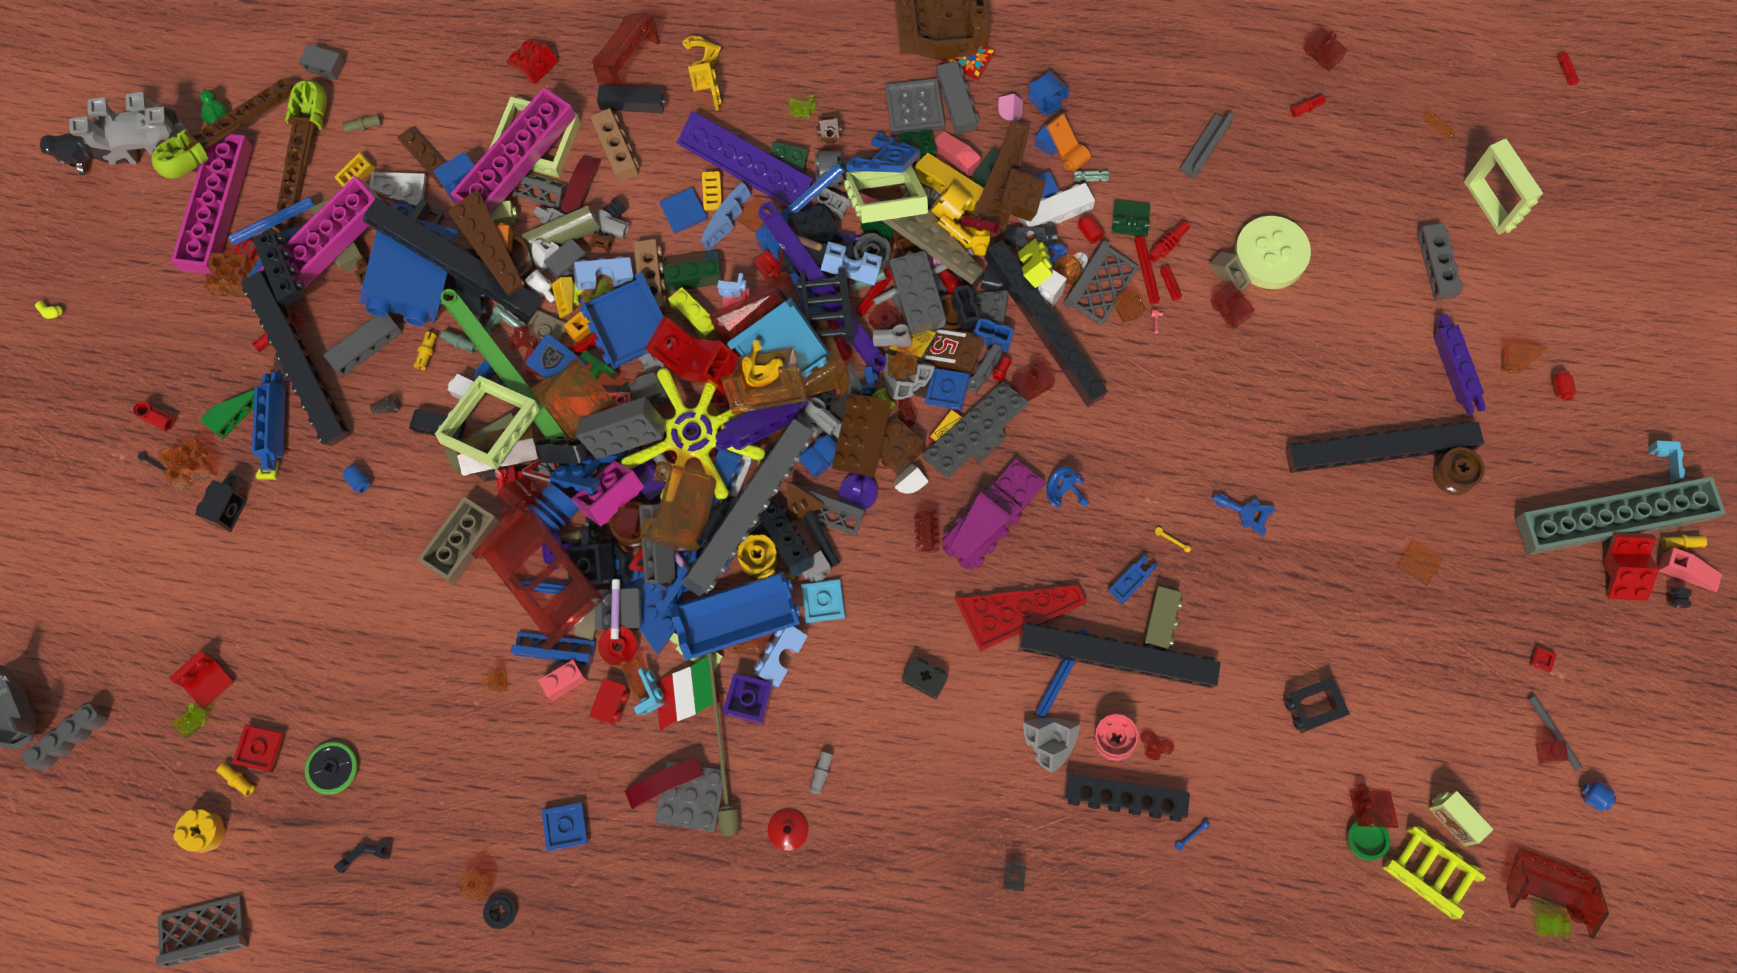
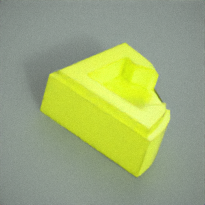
M277 460L275 471L267 472L259 469L256 478L277 480L279 461Z

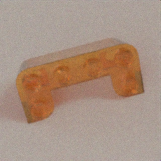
M666 461L657 462L653 481H666L658 517L644 518L639 538L673 551H697L700 546L696 544V538L708 521L716 479L714 476ZM663 468L666 469L664 475L661 476V470ZM652 524V530L647 533L648 526Z

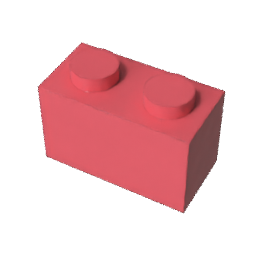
M571 660L538 681L546 696L554 701L584 683L587 679L579 665L574 660Z

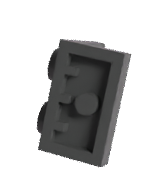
M640 588L620 589L619 626L626 628L642 627ZM612 589L594 590L595 630L611 628Z

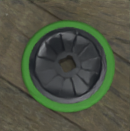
M341 742L321 744L311 752L306 761L305 777L308 784L315 791L327 795L345 790L353 782L357 773L358 763L356 755L349 746ZM331 764H332V765H334V767H333L332 771L330 772V771H328V769H329V767H330Z

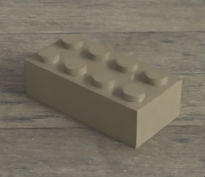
M463 497L417 560L452 585H455L499 526L500 522L495 516L466 497Z

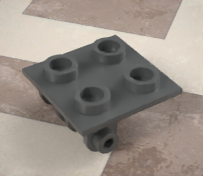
M1009 291L974 292L973 302L979 309V319H988L996 325H1004Z

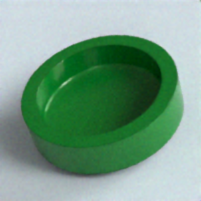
M1364 818L1354 822L1349 827L1346 834V842L1354 856L1364 861H1374L1383 857L1389 850L1390 835L1386 827L1379 821Z

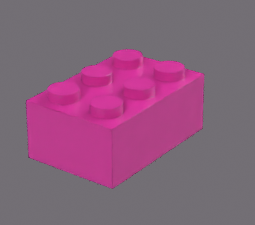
M613 461L595 477L599 478L601 485L593 494H588L586 490L582 489L571 499L584 516L602 526L617 511L623 509L628 501L636 497L644 486L633 470Z

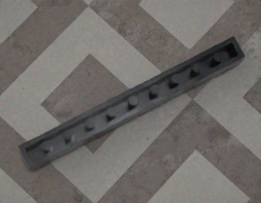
M376 197L364 214L363 222L496 303L501 304L526 321H530L542 301L540 295L533 290L529 291L524 286L511 296H508L483 260L480 261L471 252L460 249L455 242L442 238L437 231L427 229L422 222L409 218L404 211L391 207L390 203L386 200H380Z
M1001 240L989 247L984 256L985 260L1001 280L1005 289L1009 291L1010 296L1087 407H1090L1103 399L1108 392L1039 291L1025 278L1022 267L1007 245Z
M258 271L241 281L244 287L243 292L252 303V310L258 315L261 327L268 334L267 339L276 350L275 355L285 368V375L293 384V391L301 400V407L307 411L309 415L308 420L318 433V440L323 445L333 446L351 436L286 306L277 301L267 274Z
M1467 420L1456 425L1452 423H1445L1440 427L1428 425L1417 430L1415 428H1407L1401 432L1390 430L1384 434L1373 432L1359 437V435H1351L1346 439L1334 437L1322 442L1318 439L1307 444L1295 442L1286 450L1290 473L1444 454L1457 447L1476 450L1484 444L1479 422Z
M1027 622V624L1021 627L1018 651L1212 689L1218 686L1221 663L1215 661L1213 657L1204 656L1203 658H1197L1192 653H1183L1182 655L1177 654L1172 649L1161 651L1156 650V647L1152 645L1136 646L1137 643L1131 641L1120 643L1115 638H1097L1095 634H1086L1084 636L1079 635L1074 630H1066L1064 632L1059 631L1054 626L1039 627V624Z

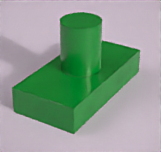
M585 350L580 357L593 365L585 376L593 383H595L602 372L614 380L618 377L619 374Z

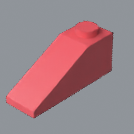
M945 131L934 139L936 149L966 177L969 178L980 169L981 157L967 144Z

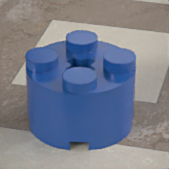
M1048 71L1038 81L1034 80L1029 85L1028 100L1042 115L1044 113L1050 115L1061 108L1063 99L1067 100L1069 96V89L1051 71Z

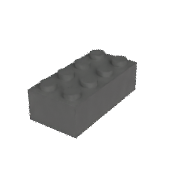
M922 251L889 260V271L910 335L945 327L946 317L926 252Z
M643 397L580 418L576 437L598 460L663 439L666 421L647 398Z

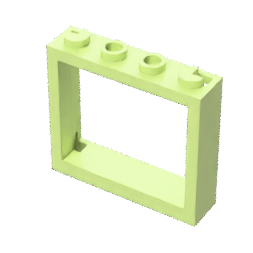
M510 97L491 146L511 125L516 110L523 111L530 101H526L521 97ZM574 112L576 117L567 126L554 161L540 158L530 169L531 171L560 178L581 124L578 114Z
M1507 139L1490 145L1464 181L1498 235L1504 232L1510 233L1511 230L1517 228L1516 225L1524 220L1523 217L1531 211V207L1538 203L1537 200L1543 194ZM1496 163L1499 164L1521 197V200L1509 215L1484 179Z
M911 165L904 173L846 172L844 189L847 191L848 198L851 199L856 216L860 217L862 223L928 213L927 195ZM905 183L912 197L864 204L858 190Z
M478 376L474 383H471L465 395L460 398L455 408L449 412L448 417L439 426L435 435L440 444L497 470L540 410L535 400ZM485 392L521 408L488 454L452 438Z

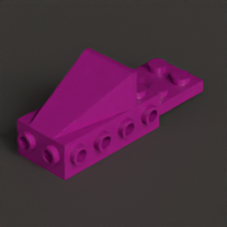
M1015 459L988 489L985 487L979 493L975 502L973 501L967 508L968 513L956 520L954 523L955 528L952 531L948 530L943 535V551L948 556H953L963 568H968L971 572L975 567L979 568L985 561V555L988 552L991 554L997 547V541L1000 538L1004 539L1009 533V527L1012 524L1016 525L1022 517L1020 515L1021 512L1046 482Z

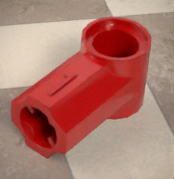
M145 401L137 402L133 407V412L138 418L165 432L171 430L174 425V417Z

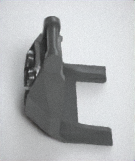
M0 665V747L18 750L33 742L35 724L38 723V719L24 686L21 685L6 666Z

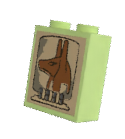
M1447 791L1443 795L1440 793L1431 801L1433 805L1429 809L1464 846L1479 844L1494 830L1458 791L1451 793Z

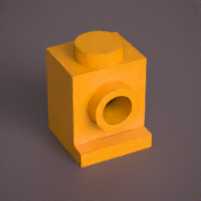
M581 311L563 325L566 332L576 343L591 333L587 325L590 320L588 317L584 318Z

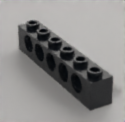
M1067 774L1065 777L1063 800L1068 801L1067 804L1073 806H1080V803L1088 804V808L1100 809V806L1108 807V811L1120 812L1122 809L1128 810V814L1140 816L1141 813H1147L1150 818L1161 819V816L1169 817L1170 821L1182 822V819L1188 818L1190 793ZM1081 787H1087L1090 790L1089 797L1086 798L1081 795ZM1102 790H1107L1110 793V800L1105 801L1101 798L1100 793ZM1122 793L1130 796L1131 801L1129 804L1122 802ZM1143 796L1151 800L1150 807H1145L1142 804L1141 799ZM1163 800H1168L1171 803L1170 810H1165L1162 807Z

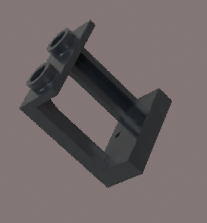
M1333 677L1284 696L1285 707L1288 711H1291L1294 718L1292 719L1293 725L1301 734L1350 715ZM1324 691L1332 710L1311 718L1302 715L1299 709L1300 702L1307 697Z

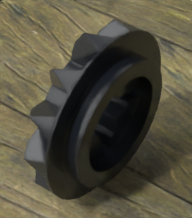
M497 895L490 898L483 909V917L486 924L494 929L507 928L514 922L517 914L516 904L510 897L505 895ZM500 906H502V910H506L508 914L501 915L499 920L498 914L492 913V911L499 910Z

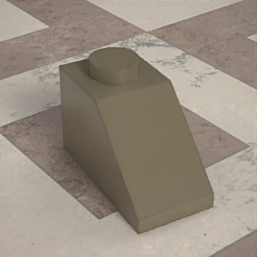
M1220 252L1210 263L1216 277L1237 294H1240L1251 283L1236 254Z

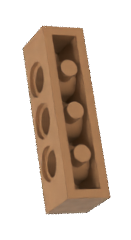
M610 108L591 115V121L618 183L638 176L636 170L639 168L635 157L631 158L630 154L633 152L629 143L625 144L624 142L626 136L623 129H619L617 126L620 124L617 115H613Z
M656 239L634 242L637 274L642 272L651 292L657 293L654 295V298L661 313L665 314L664 307H667L666 295L663 296V290H666L665 280L661 279V273H664L663 262L659 260V257L662 256L661 245H657ZM648 259H653L650 263L646 262ZM649 276H655L653 279H647Z

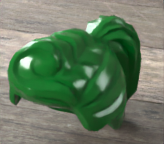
M203 89L200 92V98L203 102L200 112L206 124L210 125L229 113L227 106L216 99L215 92L212 89Z

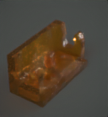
M633 657V660L630 662H620L634 700L638 703L643 698L649 697L638 672V669L645 668L642 659Z

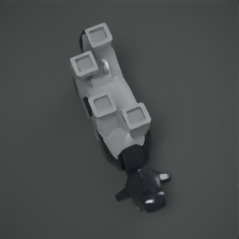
M142 92L129 93L125 96L126 109L129 112L115 113L108 106L105 97L87 100L88 115L94 118L91 121L87 116L70 118V133L59 136H43L40 139V149L42 153L53 156L62 164L77 167L79 174L85 175L87 161L91 158L110 165L121 163L137 164L136 149L145 148L152 156L157 146L172 137H177V134L185 130L190 135L191 133L177 118L176 111L171 108H164L158 102L146 99Z

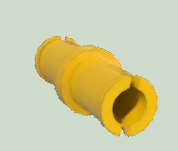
M945 214L937 223L947 230L951 237L954 236L965 246L973 239V236L964 231L959 223L957 225Z
M425 332L422 345L417 350L419 353L414 363L415 368L419 369L421 366V370L426 369L429 356L433 354L432 348L437 338V335L431 333L430 336V332Z
M1682 534L1679 537H1663L1661 539V546L1664 550L1680 548L1681 550L1696 547L1705 548L1707 546V539L1705 535L1687 536Z
M226 762L217 768V773L228 781V785L235 787L245 797L251 795L255 790V786L244 779V775L241 772H236Z

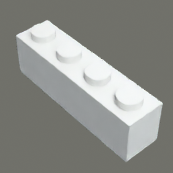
M1086 183L1076 184L1067 191H1059L1050 198H1042L1038 212L1031 222L1021 218L1018 219L1023 227H1051L1092 210L1095 200ZM1028 231L1026 234L1027 236H1029L1031 234H1034L1035 232Z

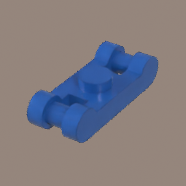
M686 567L678 569V578L674 584L671 583L667 588V595L664 600L656 603V609L662 615H668L671 612L670 608L675 606L686 589L680 583L688 572Z

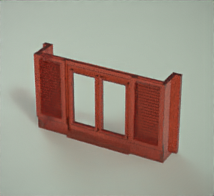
M519 507L471 553L475 559L485 558L546 636L547 640L542 644L546 651L568 634L604 600L555 540L533 509L523 510ZM545 543L557 559L526 588L514 572ZM562 565L573 581L542 609L530 593L555 569Z

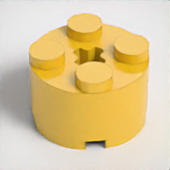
M952 182L944 190V193L939 196L930 211L939 219L945 214L955 222L956 219L961 217L965 211L963 210L964 207H967L973 198Z
M750 535L739 545L738 560L743 571L749 576L758 578L766 569L776 568L778 562L776 547L767 536ZM755 554H757V555H760V554H761V557H760V558H758V557L755 558L754 555H755Z
M199 809L189 810L177 822L173 835L174 840L177 841L181 848L187 851L205 853L212 849L214 850L222 843L226 831L223 820L218 814Z

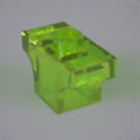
M1536 914L1537 936L1570 939L1572 928L1569 917L1562 914Z

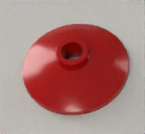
M619 626V639H611V628L603 632L598 642L600 656L611 665L628 663L635 656L638 647L634 633L623 626ZM618 643H622V649L620 650L616 649Z
M786 809L777 812L768 824V837L771 843L783 851H792L799 848L808 836V824L805 818L795 810ZM785 826L791 827L790 833L784 832Z

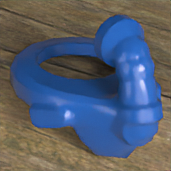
M1055 243L1054 245L1047 246L1048 250L1054 251V256L1050 259L1052 265L1057 266L1064 259L1065 255L1068 254V248L1064 245Z

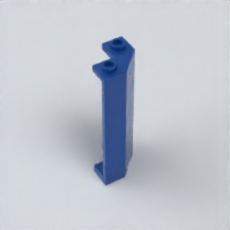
M780 572L671 607V619L678 633L679 646L685 661L799 625L798 616H801L798 604H794L790 590L793 589L790 578L786 579L784 572Z

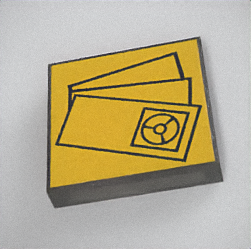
M930 330L911 335L912 345L909 348L899 349L896 345L889 346L888 353L922 363L937 340L938 332Z

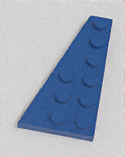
M612 551L614 576H616L617 569H619V560H617V556ZM627 560V568L631 563L629 560ZM630 570L631 582L620 583V589L640 588L642 627L639 629L655 653L659 655L670 641L673 633H676V628L671 619V612L668 615H662L656 609V603L664 600L667 595V588L662 584L645 583L644 572ZM679 598L675 606L686 602Z

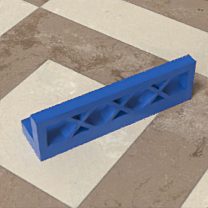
M518 632L516 644L511 646L510 653L518 657L559 662L574 660L577 664L592 665L596 642ZM522 637L530 638L534 644L530 647L521 646ZM544 640H548L553 646L550 649H544L538 645ZM565 642L569 643L572 649L570 651H560L557 647ZM582 645H590L589 654L579 653L577 649Z

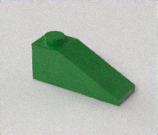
M254 390L213 406L204 413L200 421L224 440L254 409Z

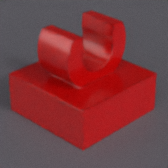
M514 466L506 467L509 490H517V483L526 482L525 475L522 474V471L515 472Z

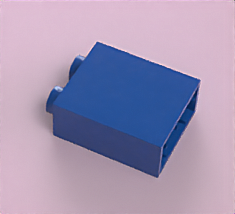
M409 217L422 222L427 229L437 231L447 241L455 242L458 230ZM377 231L361 289L359 304L366 305L365 310L376 316L386 317L389 312L404 315L403 320L408 324L420 327L426 326L427 321L435 322L447 272Z

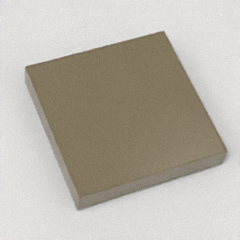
M537 309L518 340L520 343L535 349L545 334L548 333L558 342H561L566 334L563 326L566 323Z

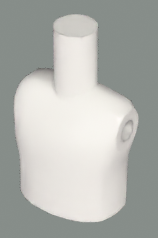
M538 269L525 279L524 283L530 290L537 292L540 297L545 296L550 303L555 301V296L549 291L552 286L551 281L545 278Z

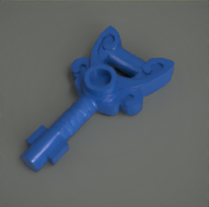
M1215 494L1212 501L1216 502L1217 506L1222 508L1225 506L1240 513L1242 527H1251L1260 536H1264L1266 533L1264 525L1268 516L1275 512L1274 507L1260 505L1258 500H1252L1251 503H1246L1242 506L1228 500V497L1223 494ZM1257 512H1260L1261 514L1259 516V519L1257 522H1255L1254 515Z

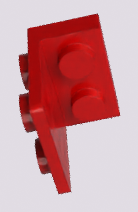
M529 39L524 41L521 47L510 55L506 63L522 70L532 84H536L559 60L547 44Z
M202 650L198 651L169 677L174 684L183 687L202 709H205L234 683L210 654Z

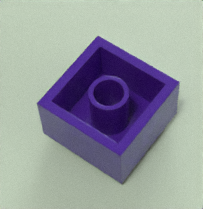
M733 673L723 714L728 717L764 725L774 688L773 684Z

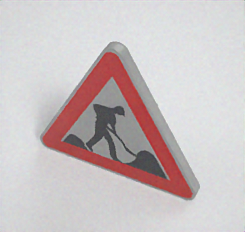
M538 460L524 468L522 474L550 482L549 477L559 464L541 463Z

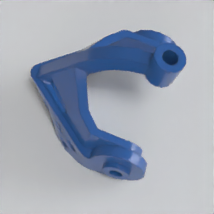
M1070 467L1057 469L1051 475L1046 487V495L1049 502L1056 508H1059L1062 504L1061 498L1063 494L1071 489L1078 497V503L1086 507L1089 501L1074 486L1075 482L1082 484L1085 481L1083 476ZM1060 479H1062V484L1060 488H1058V483Z

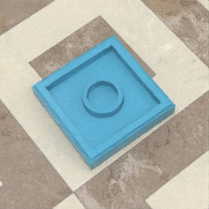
M840 579L801 584L806 624L845 618Z

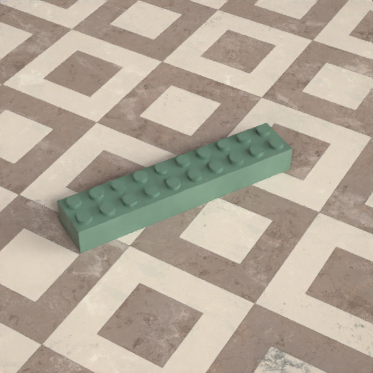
M1713 477L1524 512L1516 518V522L1528 556L1611 540L1613 533L1643 534L1711 521L1726 514Z

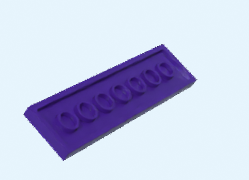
M694 111L691 112L677 141L678 145L787 207L810 188L814 182L813 178Z

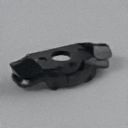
M1054 227L1008 228L1004 232L1005 243L1012 244L1014 247L1021 249L1030 243L1025 237L1028 231L1035 232L1038 242H1043L1046 246L1057 242V230Z

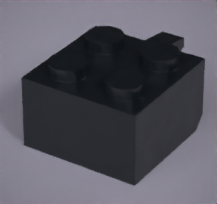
M824 203L812 208L807 204L802 208L801 212L790 215L795 234L821 244L840 242L836 225Z
M229 473L222 483L212 480L205 490L202 501L196 507L195 515L208 524L231 533L247 503L246 498L238 492L242 478Z
M595 530L582 531L580 546L568 547L566 550L569 586L612 582L615 579L612 544H599L596 539Z

